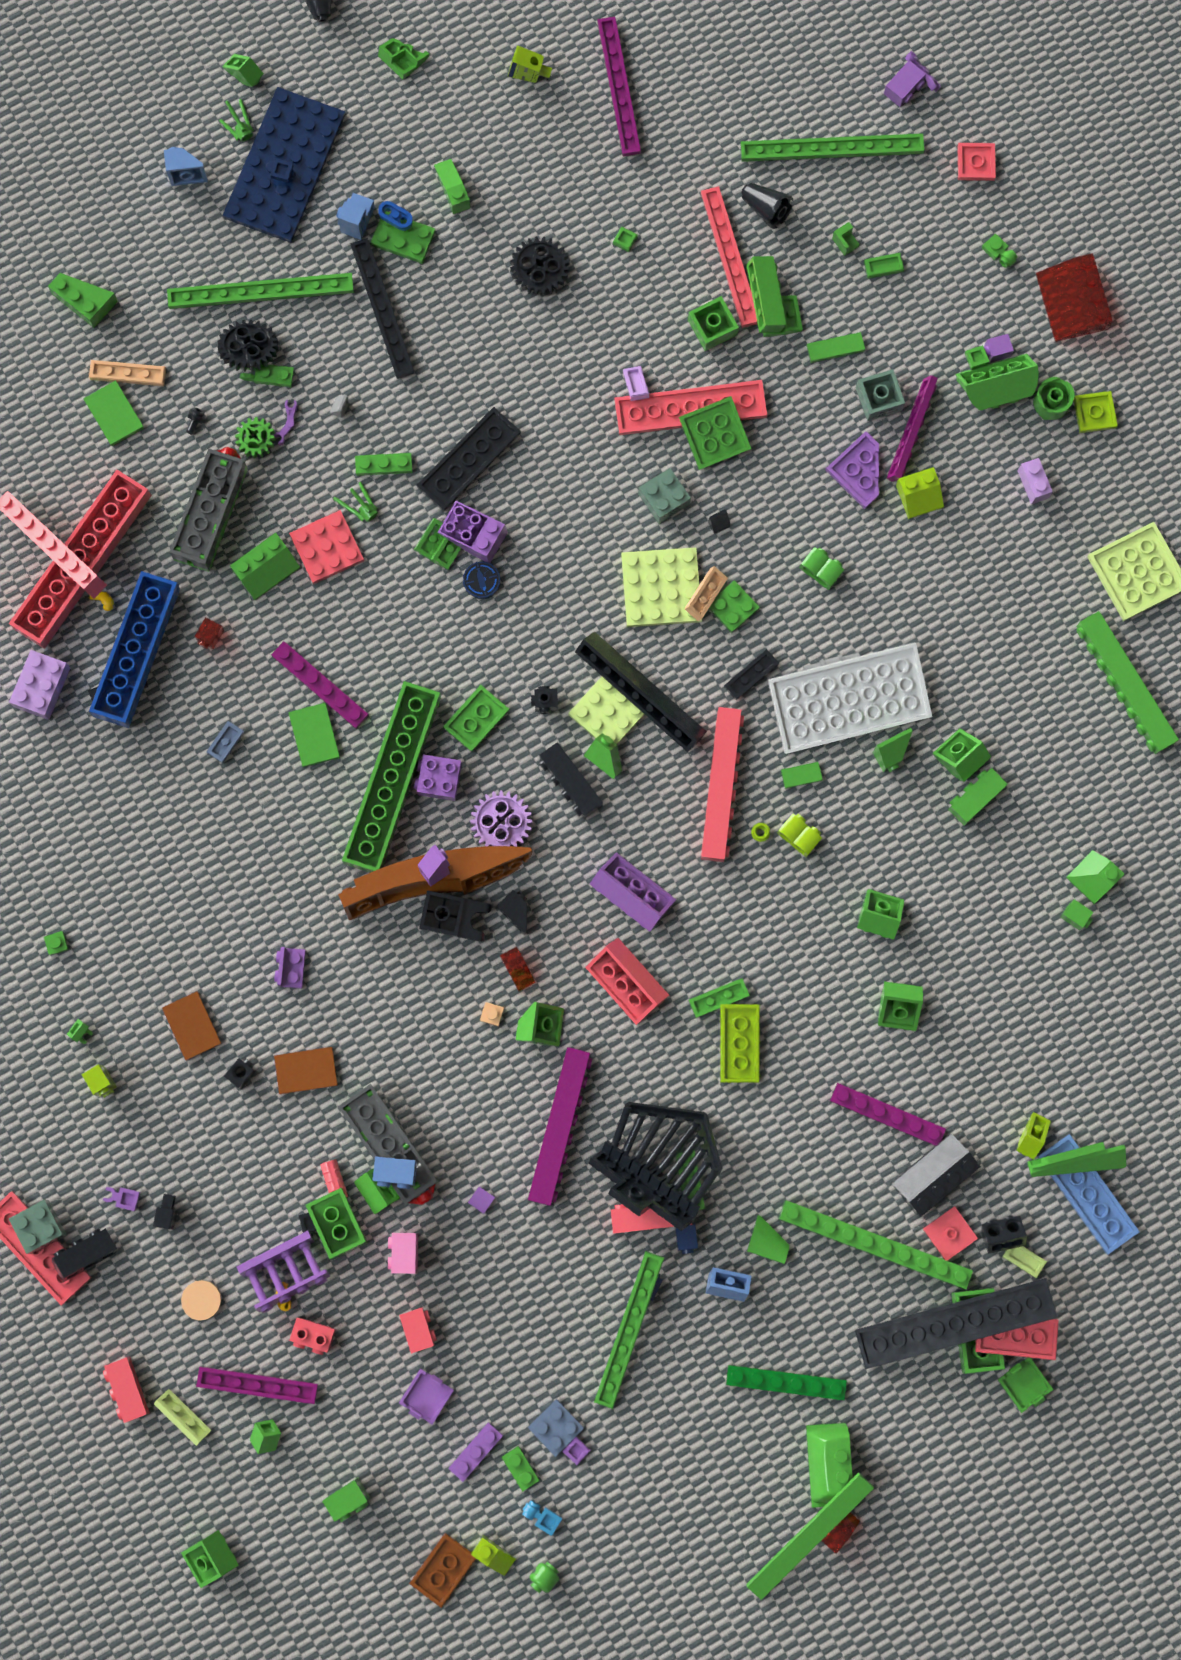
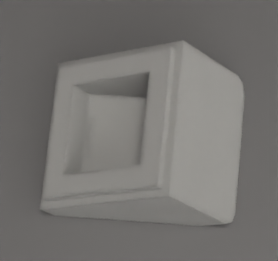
M344 394L335 398L330 414L340 418L344 416L349 404L347 395Z

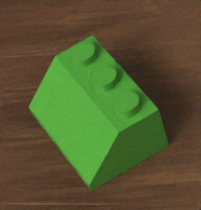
M277 533L271 535L230 565L233 573L254 600L261 597L300 568Z

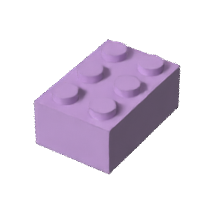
M30 650L9 703L17 709L49 720L70 671L69 665L66 662Z

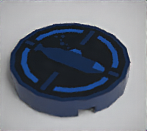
M485 561L475 562L465 570L463 575L464 588L474 598L487 599L498 590L500 574L491 563Z

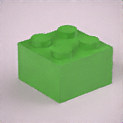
M722 296L688 313V322L704 351L738 335L739 326Z

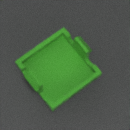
M1029 1357L1017 1363L1007 1373L997 1379L1020 1413L1027 1410L1031 1405L1037 1407L1045 1401L1043 1396L1053 1391L1051 1385Z

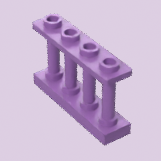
M309 1231L237 1266L239 1274L243 1277H249L260 1301V1303L254 1305L258 1312H268L273 1309V1305L279 1302L280 1304L286 1303L291 1300V1296L297 1293L299 1295L309 1290V1287L315 1284L321 1285L327 1281L326 1278L330 1277L329 1272L326 1269L321 1271L310 1248L311 1243L315 1241ZM299 1249L303 1250L314 1274L305 1280L302 1279L292 1257L293 1252ZM281 1258L285 1259L296 1283L287 1289L284 1288L274 1266L275 1261ZM263 1267L267 1268L278 1292L268 1299L256 1275L258 1273L257 1270Z

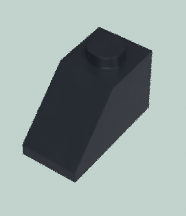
M512 890L497 905V909L525 935L527 933V903L525 902L527 898L520 891L516 893Z

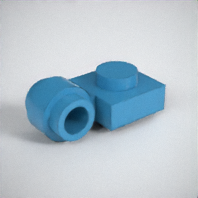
M532 1500L529 1503L527 1502L523 1508L524 1512L522 1515L530 1520L537 1518L535 1526L552 1536L562 1517L547 1507L541 1513L539 1510L541 1506Z

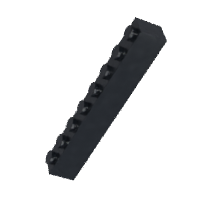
M595 631L580 643L575 653L687 753L707 733L703 727Z

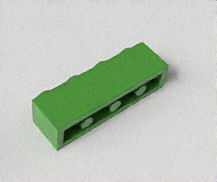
M753 256L747 263V271L759 333H780L787 324V316L784 314V300L780 293L781 284L777 278V264L774 262L773 256Z

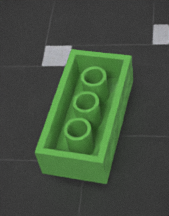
M994 1288L952 1292V1302L956 1303L995 1291ZM976 1340L958 1345L962 1373L1005 1369L1003 1355L975 1352Z

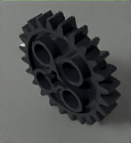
M536 236L534 242L530 238H528V244L521 242L522 248L516 247L517 253H512L513 259L510 260V265H512L510 272L513 273L512 279H517L516 285L522 284V291L528 288V294L532 290L535 291V296L538 295V292L545 296V291L552 294V288L558 291V284L563 286V279L567 280L568 275L566 273L570 272V268L567 267L570 265V260H566L568 253H564V247L558 249L559 242L553 245L552 238L545 242L544 236L541 241ZM539 252H545L546 255H545V256H539L538 253H539ZM525 262H529L532 264L529 267L523 266ZM550 266H556L557 269H556V270H550L549 267H550ZM536 276H540L543 278L540 281L534 280Z
M252 319L249 323L243 320L242 324L236 321V326L229 324V330L223 329L224 334L219 335L220 340L217 341L220 359L224 360V364L229 363V368L236 366V371L243 368V371L246 372L247 368H250L251 372H253L255 367L261 370V365L267 367V361L273 362V357H277L278 338H276L275 332L272 333L271 327L267 328L266 323L260 326V321L253 324Z

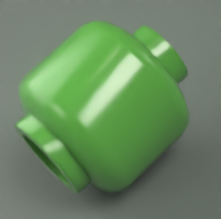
M548 1562L545 1564L539 1563L529 1576L533 1582L530 1586L539 1594L541 1591L549 1593L559 1581V1576L557 1575L559 1571Z

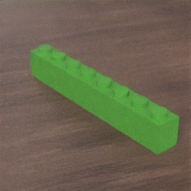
M1100 611L1080 621L1076 626L1079 637L1081 639L1084 638L1087 643V650L1097 660L1098 668L1105 672L1108 684L1114 687L1118 700L1124 703L1127 708V715L1130 719H1134L1137 724V731L1147 741L1148 749L1156 755L1175 744L1179 740Z

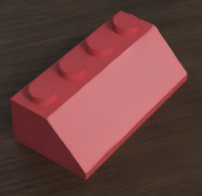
M619 938L609 943L585 967L636 1025L669 996Z

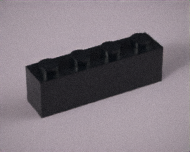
M558 742L539 755V765L544 771H549L552 775L550 777L551 781L555 786H560L563 790L561 792L562 796L567 802L569 800L574 805L572 809L578 817L582 816L585 819L603 806L601 799Z

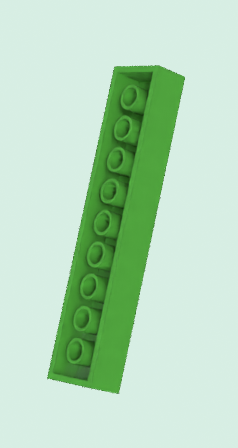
M406 681L403 682L342 858L343 864L370 873L383 868L418 767V761L421 758L441 700L440 692Z

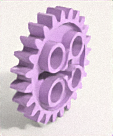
M500 790L499 796H496V793L493 791L491 798L487 794L485 795V802L479 799L481 806L474 805L477 812H471V816L475 817V819L470 820V823L476 826L472 827L471 831H477L474 838H481L479 840L480 845L484 842L486 843L485 846L517 847V842L522 845L524 844L522 837L528 838L529 836L525 832L532 830L531 827L527 826L532 824V820L527 819L531 816V812H525L529 806H522L524 800L517 801V794L511 798L510 791H508L506 796H503L502 790ZM500 804H504L507 807L503 813L496 810V807ZM510 810H514L512 814L505 818ZM514 817L520 820L517 826H512L509 823ZM485 818L493 820L490 826H485L482 822ZM505 818V825H498L497 819L503 820ZM497 826L492 834H489V831ZM499 831H504L507 836L504 839H498L496 834Z

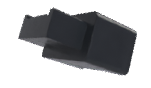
M163 1195L161 1207H156L153 1227L174 1230L178 1211L174 1210L175 1195Z

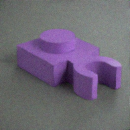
M106 1187L107 1191L112 1192V1197L109 1199L103 1198V1201H117L115 1207L136 1211L141 1192L120 1187L118 1193L114 1188Z

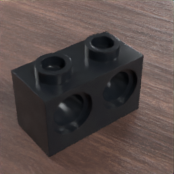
M1008 1216L1002 1220H990L982 1224L981 1235L988 1254L1026 1246L1027 1234L1020 1216ZM990 1234H996V1235H998V1236L993 1237V1236H990Z

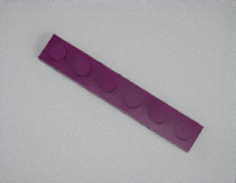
M933 375L924 378L886 478L891 482L905 475L906 463L912 456L911 450L918 440L919 428L922 427L925 421L923 417L931 405L930 398L937 388L936 382L938 378Z
M283 641L271 654L277 662L355 729L369 716L367 712L286 642Z
M839 1083L836 1084L830 1099L832 1103L934 1146L942 1140L946 1128Z
M200 1366L196 1387L315 1404L318 1384Z

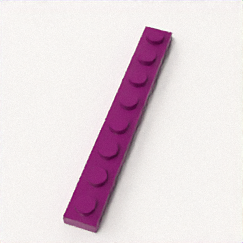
M614 16L597 19L622 156L641 154L616 18Z

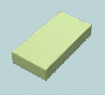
M1024 1246L1008 1249L1002 1256L1034 1278L1039 1276L1047 1262Z

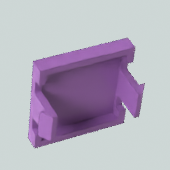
M420 1369L399 1404L409 1409V1414L418 1420L423 1418L433 1425L454 1390L442 1383L443 1380L435 1375H430Z

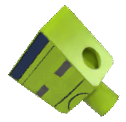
M517 45L508 77L536 83L539 75L550 78L552 67L542 64L543 55Z

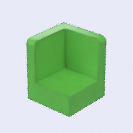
M850 222L835 230L832 240L844 256L859 247L858 241L852 235L853 227Z
M273 1419L257 1422L254 1425L250 1442L257 1454L275 1451L281 1432Z

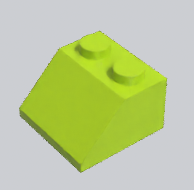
M934 467L898 479L896 487L908 519L944 508L941 485Z

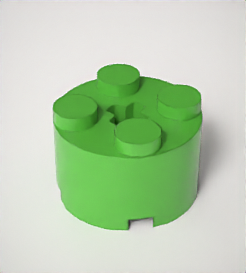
M1051 377L1044 380L1034 395L1033 404L1036 412L1043 420L1062 418L1073 404L1075 397L1074 389L1068 381H1064L1059 377Z

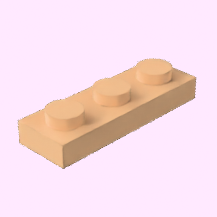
M715 566L711 567L688 602L685 610L697 621L702 620L728 578Z

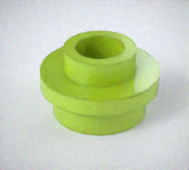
M757 823L752 827L751 835L755 841L764 842L770 836V828L765 823ZM758 830H763V831H764V835H763V836H759V835L757 834V831H758Z

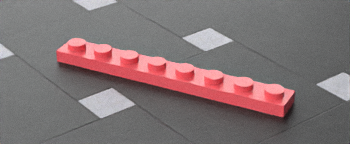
M718 186L702 190L701 196L741 327L756 325L757 318L751 289L720 188Z

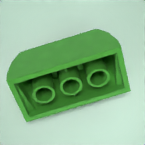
M1026 353L973 370L957 373L956 380L965 390L971 403L978 410L994 409L1002 404L1016 403L1019 399L1032 396L1038 385L1039 370L1038 365Z
M846 1423L806 1425L812 1508L824 1507L853 1478L850 1436Z

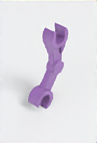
M910 51L905 59L907 61L910 60L926 73L925 78L931 91L937 92L941 85L929 74V70L918 61L916 54Z
M288 400L285 401L287 412L286 424L280 432H276L273 435L276 438H282L278 443L279 446L284 444V437L295 426L294 416L298 408L296 400H294L292 408L288 407Z

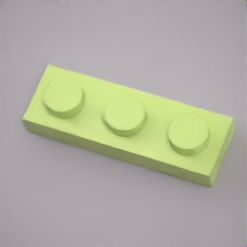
M170 1389L155 1401L154 1405L196 1446L211 1432V1429Z

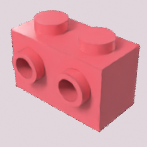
M422 1307L399 1315L411 1354L435 1346L434 1341H437L434 1329L430 1330L428 1322H431L428 1310L424 1311Z
M297 1317L289 1341L294 1342L293 1346L304 1349L307 1346L313 1348L312 1352L323 1355L324 1352H329L336 1329Z

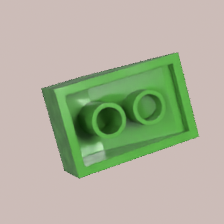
M342 1188L305 1205L330 1260H334L368 1243Z

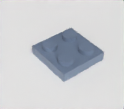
M556 1399L528 1426V1429L556 1457L584 1427Z

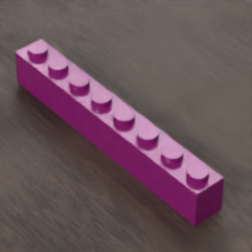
M567 1047L528 1196L529 1201L551 1206L552 1202L556 1203L558 1191H555L556 1184H561L563 1172H560L561 1164H566L568 1153H565L566 1145H571L573 1134H570V1129L577 1122L578 1115H575L576 1107L581 1106L583 1096H580L581 1088L586 1087L588 1077L584 1076L586 1069L590 1070L593 1059L589 1057V1052Z

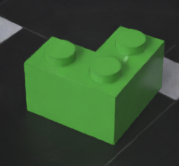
M357 1477L326 1497L322 1502L334 1522L338 1519L343 1522L351 1516L350 1513L355 1510L358 1513L367 1507V1501L370 1499V1496Z

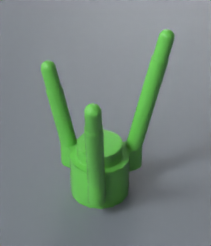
M239 99L246 124L240 121L227 100L225 103L237 122L236 130L234 131L222 119L219 122L235 137L236 141L240 139L241 142H245L253 136L252 132L254 130L250 125L243 101Z
M362 482L358 484L368 503H365L353 488L350 489L351 493L362 505L359 508L360 513L337 497L333 498L334 501L356 515L361 521L369 522L378 514V508L373 504Z

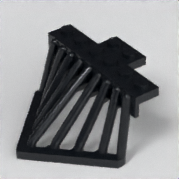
M635 1102L625 1104L612 1142L605 1141L602 1150L591 1157L588 1163L612 1182L616 1183L610 1188L608 1193L616 1201L638 1216L651 1209L680 1231L694 1222L700 1209L698 1203L723 1169L707 1113ZM630 1113L638 1114L623 1148L619 1149L618 1146ZM647 1116L656 1117L636 1153L630 1157L628 1154ZM665 1118L675 1119L650 1156L640 1164L639 1161ZM684 1121L692 1122L663 1161L650 1171L649 1169L678 1130L681 1123ZM699 1127L700 1131L697 1132L695 1138L669 1172L659 1178ZM703 1140L704 1144L700 1146V1149L697 1151V1153L689 1162L687 1167L678 1177L676 1182L669 1185L671 1180L675 1177V1175L678 1173L681 1167L685 1164V1162L688 1160V1158L691 1156V1154ZM707 1153L708 1157L704 1159L703 1163L696 1171L688 1185L685 1187L683 1191L679 1192V1189L682 1187L684 1182L693 1172V1170L701 1161L703 1156ZM710 1166V1174L695 1196L689 1199V1195Z

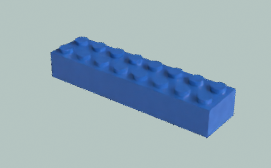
M141 571L89 710L93 717L126 728L130 727L180 592L177 582Z

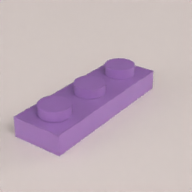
M488 1422L448 1469L464 1482L503 1435Z

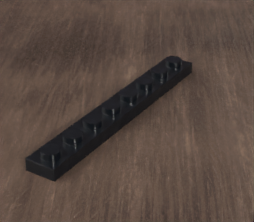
M365 238L350 243L396 378L399 379L412 375L414 370L369 240Z

